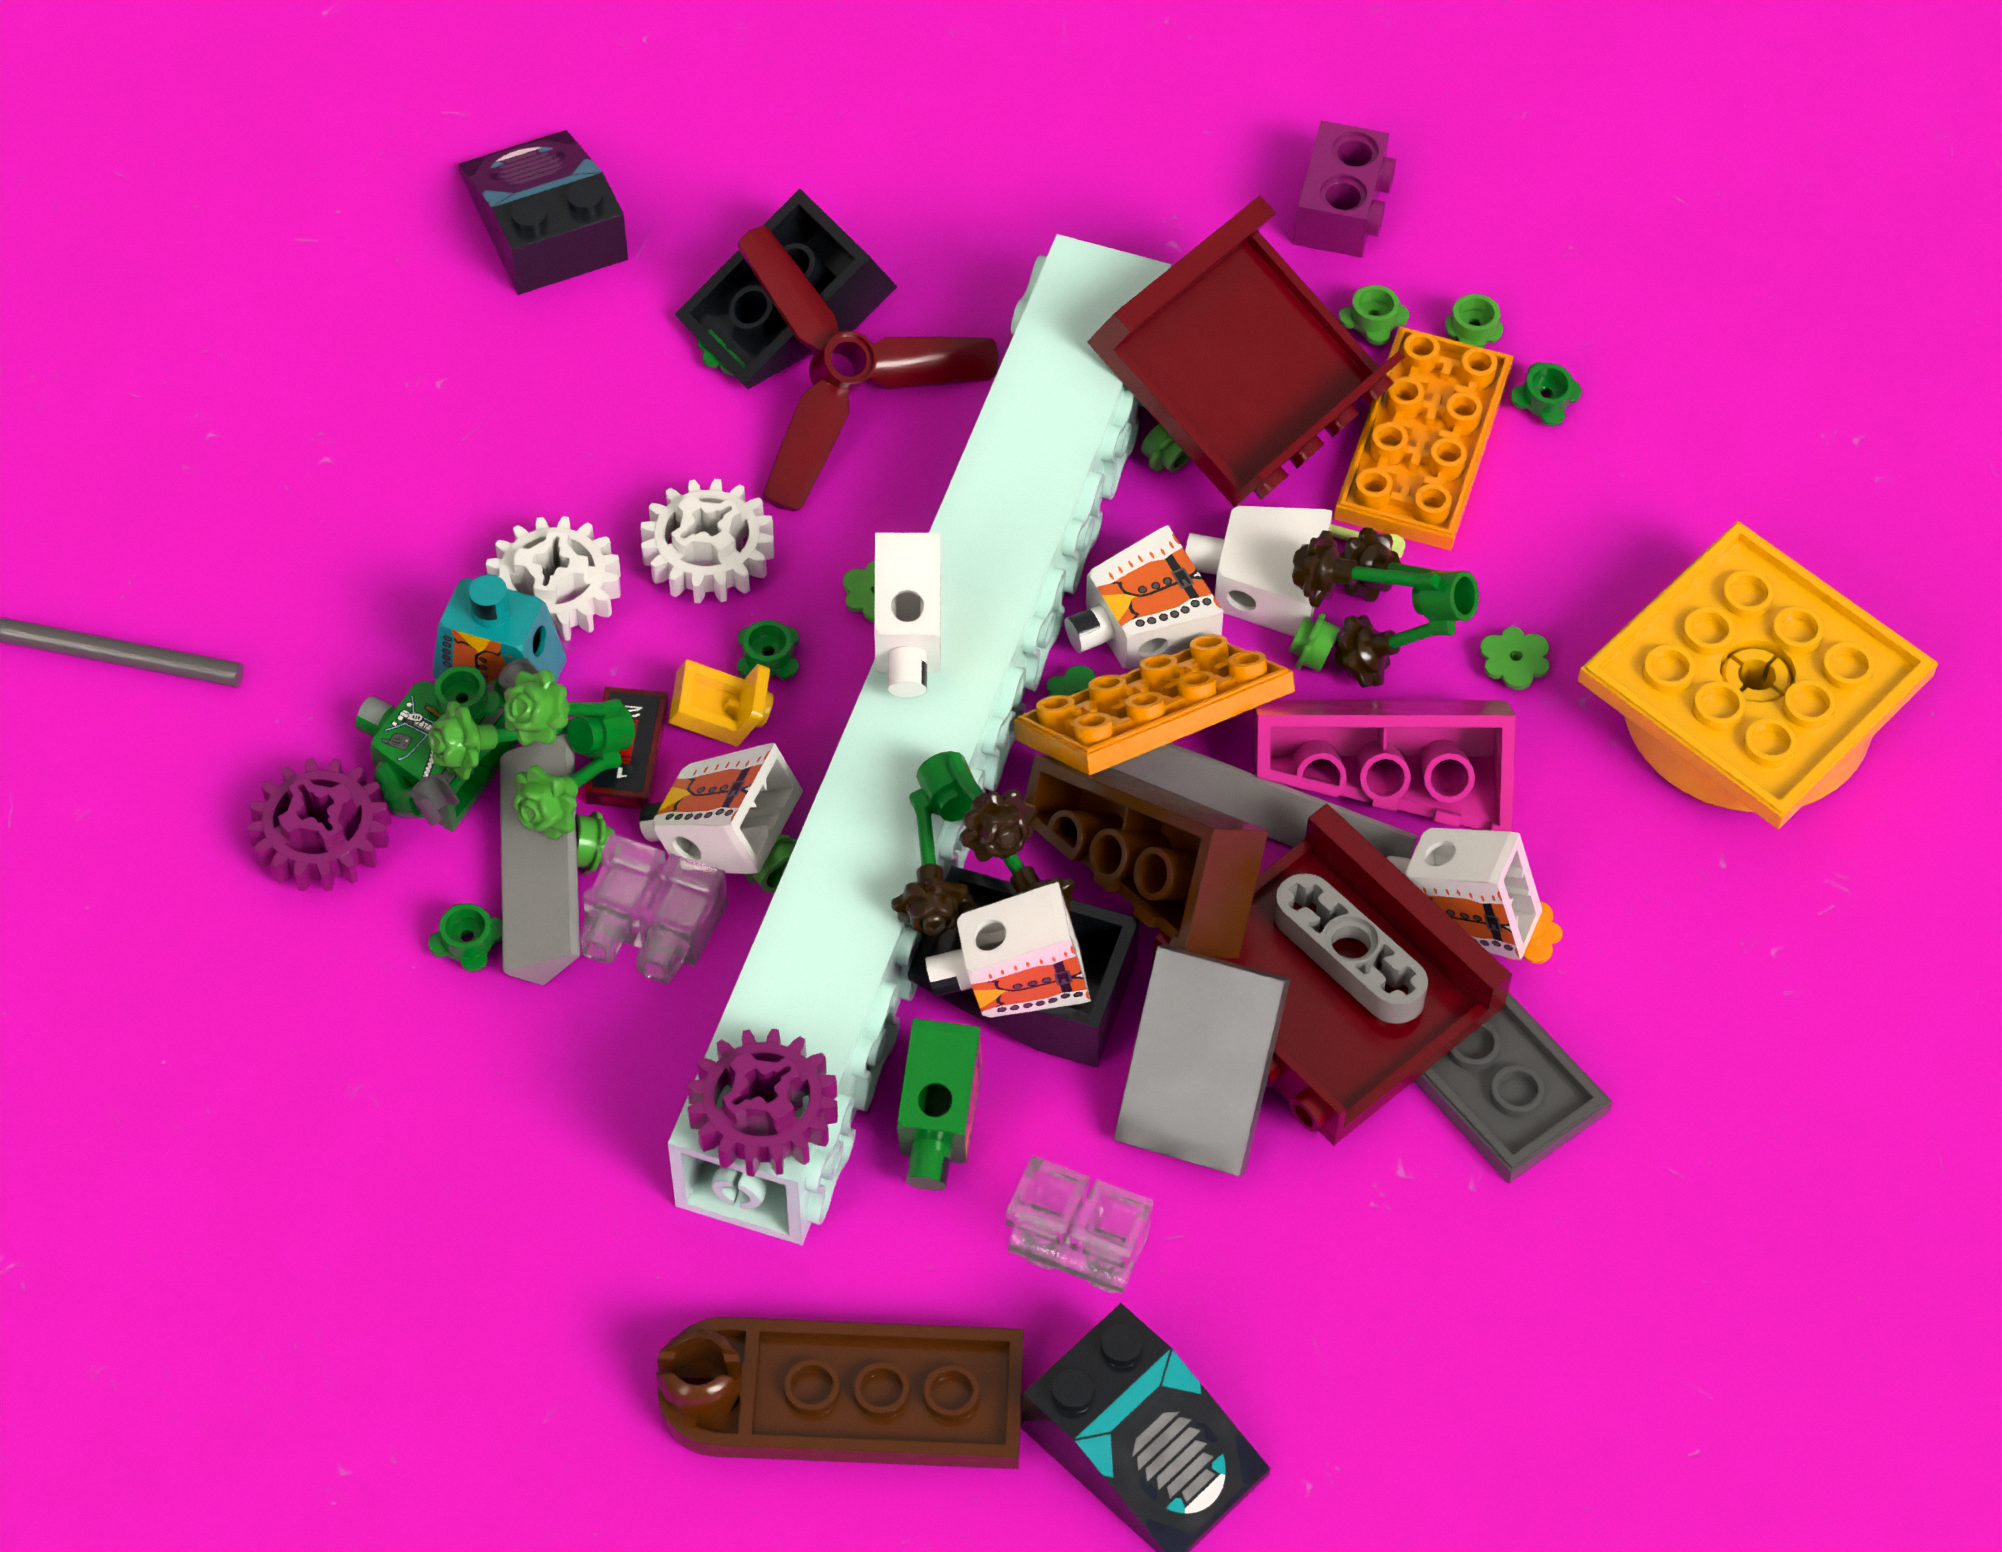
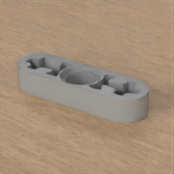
M1297 874L1285 879L1280 884L1276 895L1274 919L1281 932L1380 1020L1397 1024L1405 1023L1415 1019L1421 1013L1425 1004L1428 977L1423 967L1321 877L1312 874ZM1296 902L1304 908L1296 911L1293 909V904ZM1312 903L1316 905V914L1307 906ZM1320 924L1324 927L1321 933H1319ZM1342 938H1355L1366 945L1368 952L1359 958H1346L1339 955L1332 945ZM1379 963H1382L1381 972L1377 969ZM1385 983L1393 989L1404 985L1408 987V994L1406 995L1400 990H1395L1389 994L1384 991Z

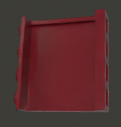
M1260 195L1117 310L1087 341L1234 508L1253 491L1261 500L1289 476L1282 466L1290 460L1298 469L1324 445L1317 435L1324 429L1332 438L1360 414L1352 404L1358 399L1367 407L1394 384L1387 373L1405 358L1398 351L1379 367L1259 232L1276 214Z
M1327 803L1308 817L1305 839L1258 875L1239 958H1217L1291 979L1266 1087L1272 1086L1289 1102L1293 1115L1303 1127L1311 1132L1318 1130L1333 1146L1504 1008L1512 973ZM1297 874H1312L1321 877L1423 967L1428 977V987L1423 1010L1415 1019L1399 1024L1380 1020L1281 932L1275 923L1274 912L1277 890L1285 879ZM1296 902L1293 904V909L1296 911L1304 908ZM1312 903L1307 906L1316 914V905ZM1321 924L1319 928V933H1321L1324 929V927ZM1162 931L1154 937L1152 967L1157 946L1169 945L1171 941ZM1342 938L1332 945L1339 955L1346 958H1359L1368 952L1366 945L1355 938ZM1379 963L1378 966H1377V969H1378L1380 972H1381L1382 963ZM1385 983L1384 991L1389 994L1395 990H1400L1406 995L1408 994V987L1404 985L1393 989Z

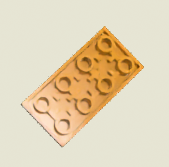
M1399 326L1388 360L1398 351L1405 358L1387 373L1394 384L1371 405L1335 507L1334 520L1363 528L1371 527L1378 532L1397 534L1408 540L1451 551L1512 370L1514 356Z
M1216 634L1203 635L1193 639L1190 642V648L1172 655L1160 654L1146 657L1140 661V668L1125 674L1096 677L1088 683L1087 689L1070 696L1055 695L1043 698L1037 702L1035 710L1017 716L1016 719H1013L1017 741L1090 776L1295 692L1293 671L1267 660L1266 655L1262 652L1246 651L1228 643L1225 636Z

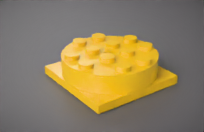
M1737 521L1580 668L1578 682L1625 716L1628 730L1638 750L1646 761L1668 782L1704 803L1732 810L1755 812L1779 830L1802 806L1827 796L1852 776L1863 761L1872 737L1934 676L1938 662Z

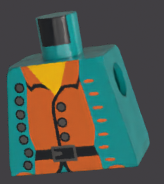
M487 574L476 579H461L437 628L433 678L437 679L444 671L452 667L470 666L477 668L486 682L498 678L503 668L513 660L527 658L538 671L542 669L551 670L555 678L554 684H556L567 662V658L546 603L538 597L507 589L503 579L496 575Z

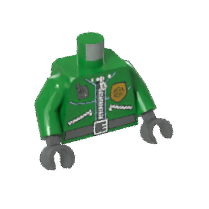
M527 658L513 660L503 668L498 678L486 681L488 691H495L499 694L501 706L496 714L479 717L474 721L477 725L493 724L495 728L506 727L504 692L507 688L516 686L515 679L519 672L527 671L533 674L539 672ZM428 681L415 683L397 707L378 697H368L357 713L355 727L357 730L373 737L370 750L375 769L374 782H378L380 785L382 796L391 813L398 818H425L431 826L438 823L445 829L453 832L500 770V757L504 753L515 749L519 744L518 740L497 743L495 749L480 751L478 766L472 768L468 780L461 781L456 774H449L446 766H439L433 762V751L428 745V733L432 729V723L438 721L441 714L437 709L429 708L425 704L424 693L428 686L435 683ZM461 698L456 701L458 703H465L468 698Z

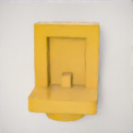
M686 659L676 671L668 723L738 747L755 727L762 728L769 718L774 700L773 693L767 691L770 668L757 664L745 679Z

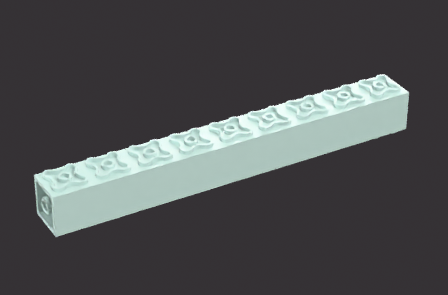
M1059 234L1056 235L1048 256L1039 255L1037 257L1027 290L1018 301L1011 323L1012 340L929 533H941V670L935 673H927V692L918 697L904 698L889 693L888 673L877 671L876 661L874 660L704 1057L717 1062L716 1043L722 1039L734 1049L742 1046V1032L744 1030H750L757 1043L766 1042L771 1029H779L780 1043L787 1047L800 1036L806 1039V1058L822 1052L826 1057V1075H835L837 1098L834 1100L838 1104L837 1123L827 1124L829 1142L826 1147L808 1143L810 1162L806 1165H802L793 1156H789L784 1159V1172L781 1175L776 1176L770 1162H760L754 1176H747L745 1160L737 1158L733 1164L725 1169L719 1163V1146L709 1151H702L699 1146V1129L690 1128L688 1107L692 1104L689 1103L687 1097L668 1141L675 1207L802 1246L811 1223L818 1225L823 1223L830 1206L836 1182L842 1169L847 1164L853 1148L856 1130L850 1128L856 1111L857 1109L868 1110L875 1094L882 1067L895 1045L900 1027V1018L896 1017L895 1014L901 999L911 1001L918 987L917 984L908 980V971L924 932L914 931L911 923L899 922L897 912L893 911L891 907V901L904 893L907 884L917 882L916 871L921 867L917 816L909 800L911 793L921 789L916 777L917 771L922 763L931 756L941 752H959L965 757L975 781L984 793L986 789L991 791L997 789L1008 753L1016 740L1013 719L1025 714L1026 706L1022 704V699L1026 689L1036 691L1040 683L1047 656L1053 643L1057 640L1063 623L1065 607L1061 604L1065 592L1074 594L1078 588L1087 556L1095 545L1100 532L1103 512L1100 511L1103 498L1112 500L1116 493L1125 461L1129 454H1131L1137 439L1140 419L1137 418L1138 410L1140 407L1145 408L1087 341L1117 310L1171 268L1172 264ZM932 813L936 865L942 867L945 881L951 865L964 868L970 848L964 847L959 837L967 827L963 824V819L949 822L943 820L940 815ZM728 1084L718 1098L717 1109L723 1106L722 1097L731 1092ZM808 1095L803 1097V1107L795 1112L798 1120L807 1109L809 1103Z

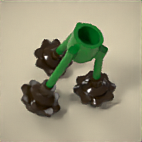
M1364 527L1360 531L1358 538L1350 537L1346 541L1345 550L1340 555L1337 542L1333 540L1331 531L1322 530L1318 538L1313 537L1309 544H1303L1295 552L1292 560L1294 564L1292 573L1293 583L1303 590L1304 596L1309 598L1312 607H1319L1324 599L1329 600L1332 591L1338 584H1345L1344 589L1347 595H1360L1365 601L1374 602L1378 598L1379 590L1386 592L1391 589L1392 585L1413 587V607L1418 614L1424 615L1429 620V623L1395 633L1392 630L1377 631L1366 615L1357 618L1351 615L1344 619V631L1334 644L1336 648L1334 662L1339 669L1346 672L1348 677H1356L1362 688L1369 687L1371 684L1374 687L1383 685L1384 672L1390 665L1389 656L1397 654L1401 646L1432 636H1453L1456 632V621H1468L1475 614L1479 602V590L1474 576L1469 571H1440L1402 564L1398 553L1391 550L1393 545L1392 536L1385 533L1377 534L1371 527Z
M941 752L924 761L916 775L921 789L914 791L909 796L917 816L921 867L916 871L917 882L907 884L904 893L891 901V907L893 911L897 912L899 922L911 923L914 931H922L928 936L938 937L948 929H954L959 916L974 907V898L968 895L967 885L944 881L943 869L941 866L936 865L932 813L940 815L943 820L949 822L963 819V824L967 828L960 834V842L964 847L972 849L977 859L981 862L988 861L993 856L1002 859L1012 874L1010 883L1018 895L1059 882L1068 913L1070 914L1072 909L1069 903L1073 900L1071 892L1076 886L1073 879L1056 877L1052 880H1040L1031 866L1025 867L1016 854L1022 850L1025 841L1033 837L1034 829L1030 823L1036 819L1038 813L1034 805L1024 802L1022 795L1016 789L1009 790L1002 797L996 791L984 793L975 781L965 757L959 752Z

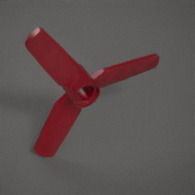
M766 226L749 230L738 241V249L796 339L816 353L809 366V376L813 386L802 394L798 401L763 491V498L775 507L793 512L802 508L849 415L848 396L865 381L884 389H900L986 381L996 375L999 354L996 342L991 338L886 337L872 344L867 337L858 332L843 331L839 333L836 318L831 309ZM832 354H841L847 357L853 365L854 376L840 374L833 366Z

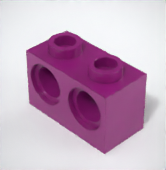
M1321 120L1298 203L1294 245L1362 258L1368 235L1379 236L1385 202L1377 200L1379 191L1390 193L1396 159L1386 157L1389 133Z

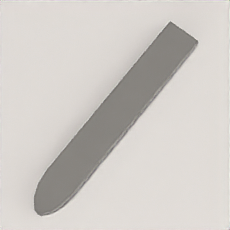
M1172 743L1111 767L1268 830V838L1291 847L1297 846L1305 839L1308 817L1326 803L1386 858L1391 855L1411 859L1418 835L1285 785L1257 778L1255 774Z

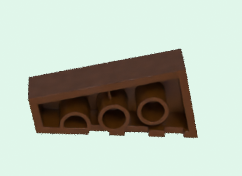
M1034 756L1024 802L1034 805L1038 812L1036 819L1030 823L1034 830L1069 860L1081 861L1094 873L1092 880L1105 891L1118 893L1134 907L1132 914L1147 927L1159 928L1171 938L1170 946L1213 958H1239L1268 830L1111 767L1089 776L1050 756Z

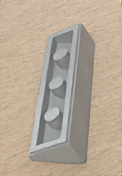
M567 734L557 736L553 744L536 742L530 746L512 749L500 757L503 970L509 976L543 986L580 956L576 808L573 812L575 829L568 834L562 833L555 840L550 839L543 832L524 828L518 821L517 811L513 807V797L517 792L515 775L522 771L527 772L533 765H539L547 774L554 776L567 775L570 777L575 773V753L569 744Z

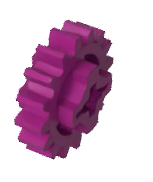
M312 758L306 760L304 773L296 775L291 768L286 766L281 769L284 780L281 785L278 786L267 781L261 785L265 801L250 803L249 808L253 822L248 824L247 828L259 865L261 867L271 865L274 879L278 883L283 882L293 874L295 875L299 891H305L312 879H321L325 891H332L334 877L343 875L346 880L353 884L358 881L355 867L361 863L364 866L375 868L378 864L375 848H385L389 845L386 826L391 825L387 803L383 801L381 787L378 782L367 784L364 769L359 766L345 775L343 774L340 759H333L327 770H318L317 764Z
M771 1029L766 1042L757 1043L752 1032L744 1030L742 1032V1046L735 1049L723 1039L716 1043L718 1061L715 1062L701 1057L697 1062L699 1080L688 1081L687 1086L689 1103L692 1104L688 1107L689 1124L691 1129H699V1146L702 1151H709L719 1146V1163L725 1169L733 1164L737 1158L745 1160L747 1176H754L760 1162H770L776 1176L783 1174L784 1159L789 1156H793L802 1165L809 1163L808 1143L826 1147L829 1142L827 1124L837 1123L838 1104L834 1100L837 1098V1081L835 1075H826V1057L821 1052L806 1058V1039L800 1036L792 1041L788 1047L781 1045L779 1029ZM728 1084L731 1092L722 1097L723 1106L717 1109L718 1098ZM808 1095L809 1103L807 1109L798 1120L795 1112L803 1107V1097Z

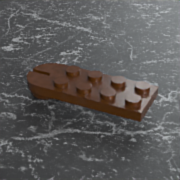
M733 1317L710 1318L687 1327L677 1336L671 1338L660 1350L657 1358L659 1372H656L660 1413L667 1430L674 1439L687 1449L706 1456L1019 1469L1024 1329Z

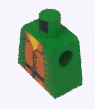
M913 1018L897 1124L900 1154L910 1157L906 1182L913 1187L924 1190H943L946 1188L950 1162H967L983 1071L981 1030L978 1026Z

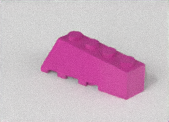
M1273 700L1253 708L1252 764L1257 778L1337 798L1343 796L1371 803L1373 807L1394 812L1400 810L1432 818L1435 822L1455 827L1461 825L1477 830L1512 832L1516 715L1506 700Z

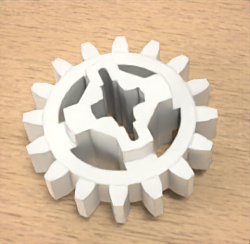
M714 479L709 490H701L696 480H690L687 494L681 495L676 490L669 488L666 490L667 506L651 503L649 506L650 521L641 522L640 527L643 563L645 566H651L652 580L655 584L669 579L670 595L677 597L685 589L693 590L694 603H701L706 592H715L718 600L724 602L727 601V588L734 586L745 594L750 591L749 575L758 578L766 576V560L774 559L775 554L772 516L764 515L763 501L759 497L746 502L744 486L739 484L730 493L722 491L721 479ZM672 535V543L667 545L668 540ZM748 536L747 543L743 548V539Z
M563 516L558 522L557 527L549 528L545 519L539 517L536 519L535 531L528 533L526 529L517 525L513 527L515 539L513 544L503 540H498L495 543L497 558L487 559V574L496 575L503 579L507 589L535 596L544 601L555 628L559 630L560 636L564 641L571 640V627L579 625L588 633L594 631V614L607 618L611 616V599L620 598L621 595L619 557L612 554L610 539L607 536L594 540L592 524L587 522L577 531L571 530L569 517Z

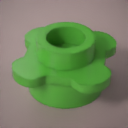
M1368 285L1360 288L1354 294L1352 306L1344 307L1339 312V322L1344 328H1354L1359 335L1374 345L1386 344L1390 340V333L1397 326L1407 324L1409 320V311L1404 305L1400 304L1395 292L1381 285Z

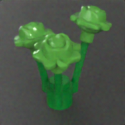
M542 669L535 674L521 671L517 674L515 679L516 686L509 687L504 692L506 727L495 728L493 724L477 725L472 719L468 707H461L457 701L448 702L446 713L440 715L439 720L432 723V729L428 733V745L433 751V762L439 766H446L449 774H456L461 781L468 780L472 768L478 766L480 751L495 749L497 743L518 740L523 746H530L535 742L553 744L556 741L557 735L567 734L569 744L575 752L594 759L570 777L567 775L559 777L547 774L539 765H533L527 772L522 771L515 775L517 792L513 797V807L517 811L518 821L524 828L543 832L552 840L559 838L562 833L568 834L575 829L573 812L577 807V803L574 798L578 794V788L601 772L620 767L622 760L619 752L630 748L635 736L633 718L621 700L616 698L604 702L567 701V688L563 684H554L555 678L551 670Z

